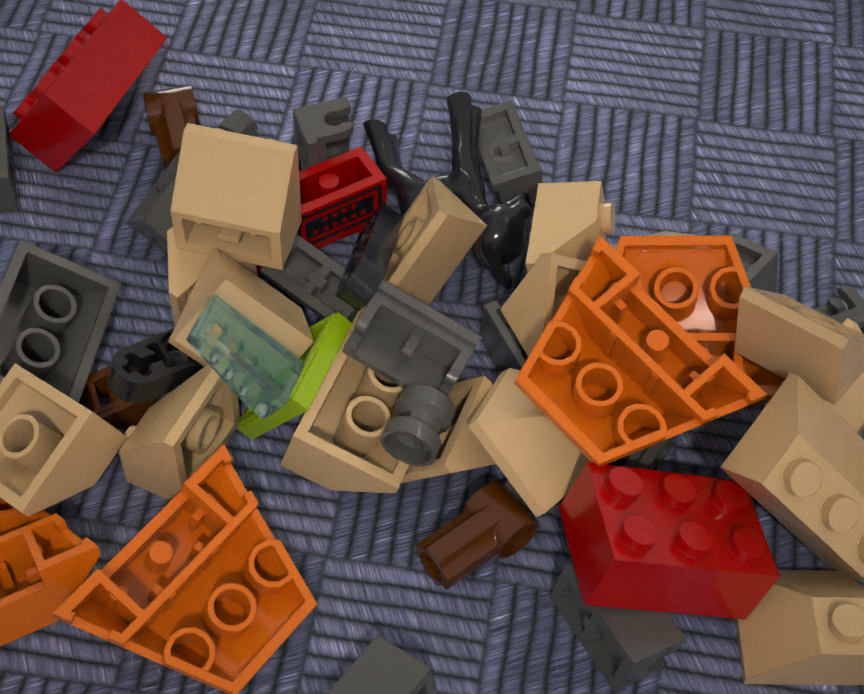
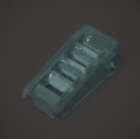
M215 294L206 301L186 338L188 343L234 393L262 419H266L286 405L305 364ZM214 322L222 329L218 339L209 334ZM231 340L237 346L235 352L228 348ZM246 357L252 362L251 365L245 361Z

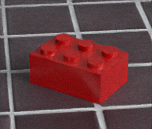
M119 0L109 13L100 7L67 45L60 57L41 77L35 88L12 113L20 121L8 135L56 173L95 135L166 41L167 37L124 0Z
M586 462L559 506L584 605L745 620L780 578L750 495L735 480L610 464L597 466L594 462Z

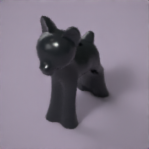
M456 92L448 96L446 100L451 124L452 171L437 175L434 178L441 181L487 225L473 244L472 250L479 266L488 270L497 284L510 288L512 283L509 264L521 255L526 245V223L533 211L530 205L521 197H515L502 204H487L479 160V134L482 110L480 107L472 105V97L469 93ZM367 120L363 123V126L370 141L376 165L387 178V189L395 193L401 214L404 216L429 179L424 180L403 168L396 134L388 133L387 124L380 120Z

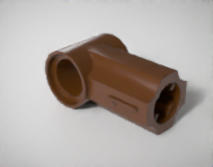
M191 85L143 93L151 136L156 135L164 171L181 149L183 132L187 123L199 125Z
M493 481L479 489L468 500L462 514L416 544V554L432 581L437 586L441 585L448 590L496 555L501 559H505L516 554L534 537L539 528V523L502 482Z

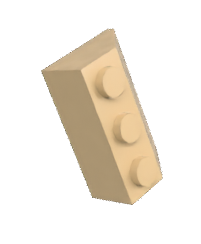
M363 307L358 311L309 410L304 413L295 430L280 466L330 491L396 493L410 464L403 463L391 456L382 446L380 437L390 418L398 415L396 403L404 388L342 352L346 342L355 330L354 326L365 309Z
M790 373L720 468L828 567L864 583V440L797 374Z

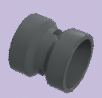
M412 384L406 386L396 403L398 415L390 418L387 422L380 440L384 449L394 458L406 464L424 467L431 465L436 459L441 447L439 435L449 429L456 411L454 404L444 393L426 385Z

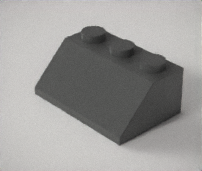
M20 239L0 279V383L16 363L79 403L121 283Z

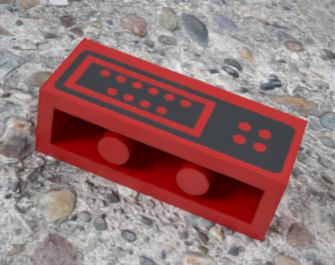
M362 146L299 171L302 222L297 235L319 249L361 231L376 208L382 202L387 205V178ZM257 265V275L261 274L260 270L263 266Z

